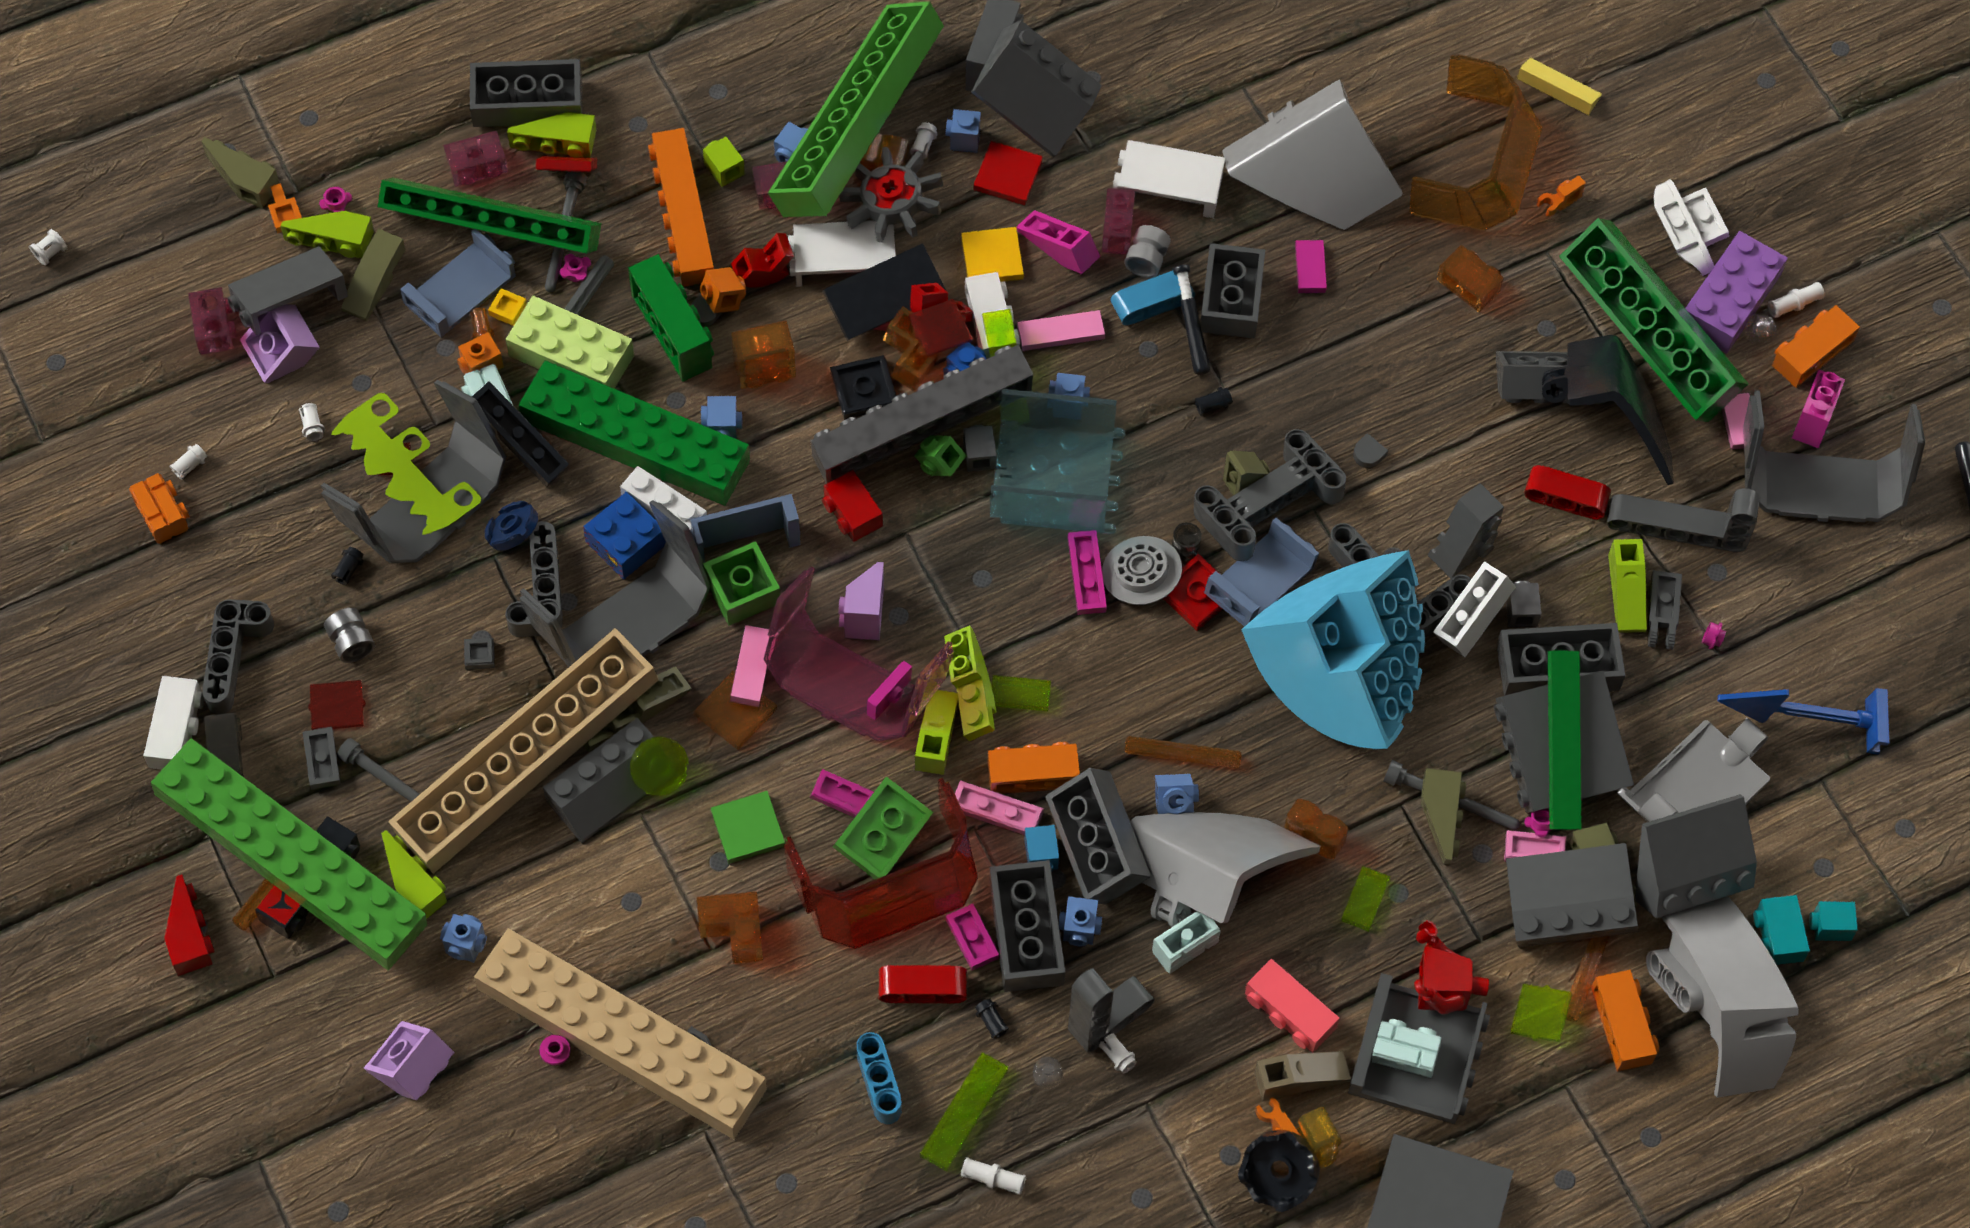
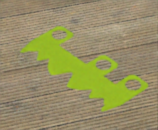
M378 393L348 413L335 427L331 435H339L341 433L353 435L351 449L360 450L366 448L364 466L367 475L393 473V478L386 489L385 495L399 501H414L410 513L412 515L427 516V526L423 529L422 535L449 526L481 502V497L466 482L457 484L443 495L411 461L430 447L429 440L416 427H409L391 440L380 428V425L395 416L399 409L385 393ZM378 400L386 401L390 405V411L385 416H377L372 412V404ZM410 434L417 435L422 441L421 447L414 451L408 450L403 445V439ZM459 490L469 491L473 497L472 502L467 506L458 505L454 500L455 493Z

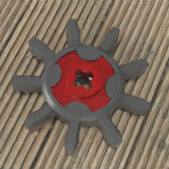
M883 147L881 154L883 166L869 171L859 163L853 174L863 181L861 188H844L839 195L840 202H862L861 207L846 216L848 226L853 229L870 217L877 222L875 226L877 242H883L889 224L903 223L906 231L914 238L918 236L916 222L912 217L918 210L938 216L941 214L940 202L925 198L922 194L923 192L943 187L941 173L918 178L916 173L924 164L921 152L917 151L904 167L893 165V158L889 148Z

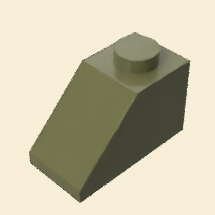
M1230 451L1226 455L1223 481L1234 496L1269 474L1270 471L1265 461L1259 460L1255 452Z

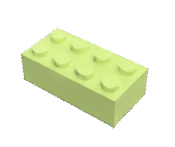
M535 296L531 297L505 339L508 356L537 369H540L544 360L614 389L634 357L633 341L631 338Z

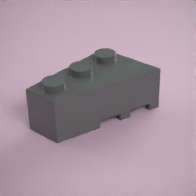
M1479 483L1458 500L1446 521L1450 525L1446 534L1444 532L1439 534L1437 539L1441 543L1431 549L1428 556L1450 579L1478 557H1486L1494 549L1493 543L1498 535V526L1502 522L1501 516L1504 506Z

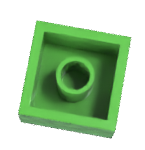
M756 541L703 563V569L711 585L710 591L728 626L781 604L780 587Z

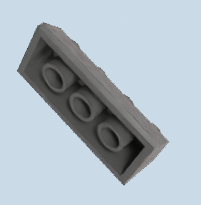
M1496 351L1497 384L1501 399H1505L1506 402L1519 403L1522 402V399H1533L1536 403H1549L1542 395V377L1547 370L1567 366V352ZM1568 395L1562 401L1563 403H1569Z
M636 718L545 785L543 791L548 805L579 841L584 843L674 776L676 771L656 738Z

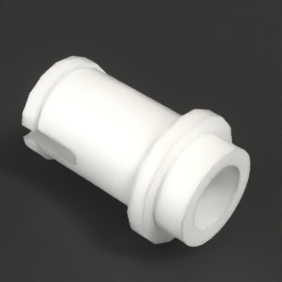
M923 122L917 127V137L910 150L912 155L915 151H919L922 153L923 159L927 157L932 140L936 139L938 135L936 132L937 128L933 124Z
M313 403L304 404L302 408H299L304 426L302 434L308 441L320 440L325 432V427L320 423L318 408Z
M197 444L193 447L188 446V451L169 466L181 480L197 465L205 463L204 459L207 458V455Z
M1110 1034L1104 1038L1107 1042L1106 1044L1103 1041L1099 1044V1047L1115 1063L1114 1068L1117 1071L1121 1070L1122 1073H1126L1136 1065L1135 1054L1128 1052L1116 1038L1115 1034Z

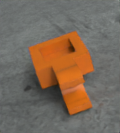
M1579 175L1571 181L1565 180L1558 186L1556 194H1542L1538 198L1537 206L1540 207L1544 203L1550 204L1551 206L1547 209L1546 215L1547 217L1553 216L1558 209L1562 211L1582 198L1586 182Z
M281 183L270 186L275 203L268 205L277 234L282 232V221L302 218L295 197L286 199Z
M1274 1097L1269 1100V1104L1273 1109L1272 1112L1266 1113L1260 1105L1256 1106L1257 1117L1263 1122L1271 1123L1273 1130H1287L1300 1135L1285 1112L1282 1113L1279 1102Z

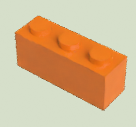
M1837 305L1829 311H1821L1815 317L1813 324L1809 327L1806 325L1801 327L1794 335L1792 341L1789 343L1784 341L1775 350L1776 357L1772 366L1795 388L1855 340L1860 326Z
M1057 742L1051 746L1028 744L1023 748L1011 749L1007 746H1000L994 750H988L990 791L1006 794L1055 790L1080 774L1077 744Z
M1631 970L1595 977L1591 989L1617 1071L1652 1064L1659 1052V1044L1656 1036L1651 1035L1648 1026L1650 1024V1015L1647 1007H1642L1639 998L1641 996V987L1638 979L1633 978Z

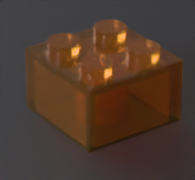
M786 320L731 332L733 361L741 389H754L763 384L775 381L785 382L790 378L796 377L795 349Z

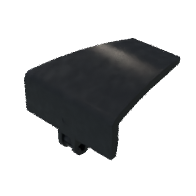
M1606 335L1568 343L1567 366L1547 370L1542 377V395L1544 399L1551 403H1558L1563 401L1568 395L1569 405H1592L1614 401L1643 439L1667 485L1674 484L1672 454L1661 417L1638 367L1621 339L1615 335Z

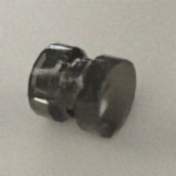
M1181 523L1173 531L1172 546L1183 561L1193 559L1200 552L1202 533L1193 523Z

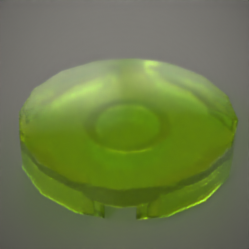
M663 736L651 737L642 742L634 751L630 762L631 776L635 784L642 791L652 795H669L676 791L686 779L687 765H689L688 756L685 749L677 741Z

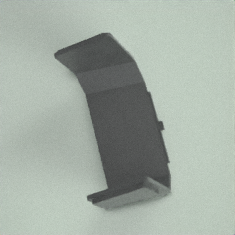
M436 380L434 385L455 420L448 447L421 472L442 495L461 482L468 483L481 497V502L449 526L422 535L423 529L427 526V516L412 515L410 513L414 501H399L391 498L369 519L358 502L326 483L321 485L323 490L321 494L337 520L348 527L389 563L418 562L427 553L430 554L456 529L460 530L466 524L465 520L481 507L499 486L506 455L495 437V431L475 398L444 381ZM459 490L454 495L455 502L460 506L469 505L473 499L472 494L467 490Z
M1755 390L1754 396L1750 395L1743 425L1745 488L1755 490L1760 494L1759 507L1764 512L1779 513V515L1817 518L1818 521L1828 522V519L1878 522L1907 506L1912 482H1916L1925 446L1920 410L1917 409L1916 404L1911 403L1901 447L1879 460L1770 452L1761 446L1764 419L1760 391Z
M654 500L649 502L666 541L656 566L567 628L561 629L552 613L524 588L520 590L522 597L519 599L531 625L548 642L568 667L614 628L642 656H645L649 652L653 654L659 650V645L689 625L690 621L699 615L711 587L702 566L703 560L689 527L660 502L657 503Z

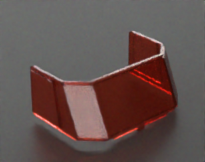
M943 778L938 779L939 808L954 838L950 850L845 892L836 893L812 885L791 837L786 838L784 850L787 871L806 914H811L823 939L857 949L898 932H905L916 925L965 906L978 879L969 842L966 817L949 782L945 783Z

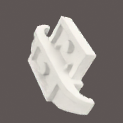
M1671 179L1657 185L1654 193V208L1677 255L1685 262L1695 266L1702 276L1710 273L1714 268V264L1707 246L1729 237V231L1707 188L1705 187L1681 198Z

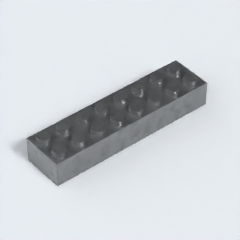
M1019 345L1012 348L1010 346L1002 347L995 352L993 357L986 360L984 357L976 359L969 364L970 367L962 371H959V369L952 370L944 375L943 380L933 383V381L926 382L918 387V391L910 395L907 393L900 394L892 399V403L884 407L881 405L874 406L866 411V415L858 419L850 417L841 422L840 427L832 431L824 429L816 433L814 439L811 440L812 456L825 483L827 484L852 470L857 472L922 442L930 435H937L1032 391L1033 373Z

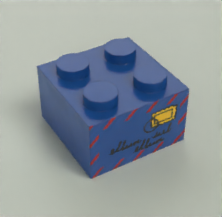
M627 491L583 526L586 543L623 580L660 551L666 543L657 521Z

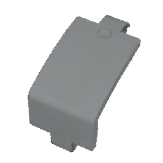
M1747 717L1733 734L1728 736L1729 738H1726L1709 721L1704 720L1632 789L1628 790L1622 787L1617 793L1647 822L1739 794L1744 797L1746 805L1770 781V777L1751 760V757L1767 741L1768 736Z

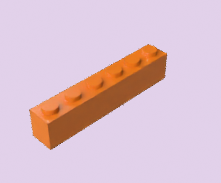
M680 128L652 133L653 144L648 145L650 160H656L657 167L653 168L655 184L661 183L662 190L657 191L660 207H666L667 213L662 214L664 228L671 231L672 237H667L669 252L676 255V260L672 261L674 276L680 277L683 287L701 284L706 270L714 269L685 129Z

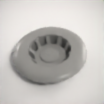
M1152 536L1133 537L1119 543L1108 553L1102 566L1103 582L1107 590L1118 600L1134 605L1150 604L1163 599L1174 590L1182 573V562L1176 549L1168 542Z

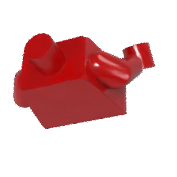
M1427 920L1420 924L1418 927L1420 931L1417 933L1416 939L1419 943L1424 944L1427 942L1424 947L1419 964V979L1414 982L1418 993V1009L1436 1010L1440 1014L1446 1015L1467 1009L1471 994L1487 996L1489 978L1472 976V960L1460 956L1447 948L1440 938L1436 936L1438 930L1432 921Z

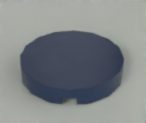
M526 501L512 502L498 511L500 515L496 519L492 517L488 521L485 528V539L495 550L511 549L522 543L534 531L538 523V513Z

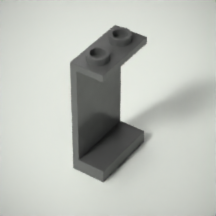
M318 246L228 284L231 296L227 297L232 311L239 313L243 325L246 328L250 327L255 335L258 336L262 333L257 316L325 287L330 290L338 301L348 297L343 274Z

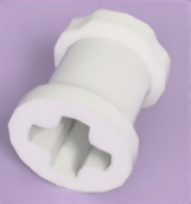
M50 229L47 232L48 235L40 242L29 246L32 254L44 266L60 250L65 251L67 249L64 240L53 229Z

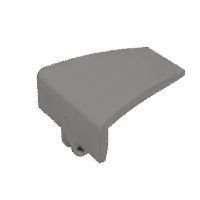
M1205 812L1165 813L1136 816L1130 821L1151 877L1142 883L1156 890L1151 906V915L1159 921H1167L1170 927L1191 915V908L1219 923H1227L1235 908L1244 881L1274 866L1316 854L1321 847L1269 820L1242 815Z

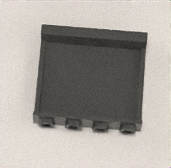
M1603 670L1580 676L1581 799L1634 785ZM1548 685L1495 698L1497 704L1494 705L1496 718L1499 722L1502 721L1504 729L1502 742L1505 749L1510 751L1512 762L1509 763L1512 777L1517 779L1520 789L1517 791L1518 802L1522 808H1525L1526 813L1549 808Z
M1381 973L1348 1094L1455 1124L1458 1115L1464 1116L1469 1098L1463 1097L1466 1087H1472L1476 1070L1470 1068L1473 1059L1479 1060L1483 1042H1479L1478 1038L1480 1031L1486 1033L1490 1015L1485 1014L1487 1003L1483 1002L1481 1008L1468 1005L1467 1009L1463 1011H1455L1446 1015H1442L1436 1010L1418 1009V993L1416 990L1391 983L1393 976ZM1390 1019H1396L1406 1023L1407 1028L1419 1030L1420 1027H1426L1437 1032L1436 1036L1441 1037V1045L1432 1078L1372 1062L1373 1050L1382 1021L1389 1023Z
M1394 1134L1367 1228H1499L1514 1170Z

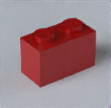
M854 470L823 486L824 497L822 502L829 513L833 512L835 514L840 531L843 535L848 534L853 542L883 527V513Z

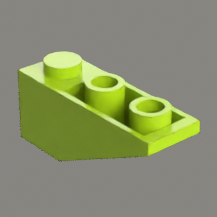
M565 112L510 127L507 134L510 148L520 151L533 150L541 151L545 154L556 153L577 158H591L597 130L595 115Z
M348 211L282 221L281 224L284 241H288L296 246L306 245L314 248L320 246L324 252L332 251L348 258H362L374 233L370 216Z
M1614 539L1608 559L1618 632H1646V572L1643 540Z
M930 689L915 753L916 771L944 775L958 705L957 693Z
M385 830L381 834L395 890L426 913L427 919L447 903L444 893L446 887L437 876L431 878L425 872L427 867L418 856L415 855L412 858L407 853L408 847L398 835L392 837Z

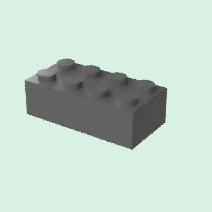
M580 59L470 63V113L473 127L518 126L565 112L583 114Z
M1617 623L1501 630L1497 652L1504 696L1548 685V651L1551 650L1580 651V676L1603 670L1608 690L1619 691L1625 678V670Z
M1088 768L1045 796L1085 899L1098 900L1099 904L1106 905L1151 877L1110 771Z
M1050 861L990 867L989 884L1004 992L1064 986L1065 966Z

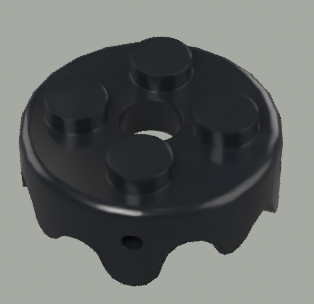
M1272 1130L1258 1136L1246 1148L1238 1172L1240 1183L1246 1186L1252 1199L1259 1204L1263 1203L1273 1206L1278 1212L1288 1211L1305 1201L1315 1189L1320 1175L1319 1161L1313 1147L1300 1135L1287 1130ZM1274 1162H1285L1289 1168L1288 1175L1281 1176L1277 1174L1274 1170Z

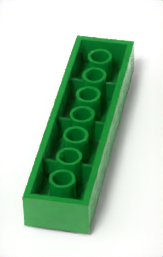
M1597 218L1559 256L1696 421L1709 422L1749 384L1612 221Z
M544 360L519 403L520 413L533 427L634 469L639 466L658 479L723 506H726L750 462L749 444Z

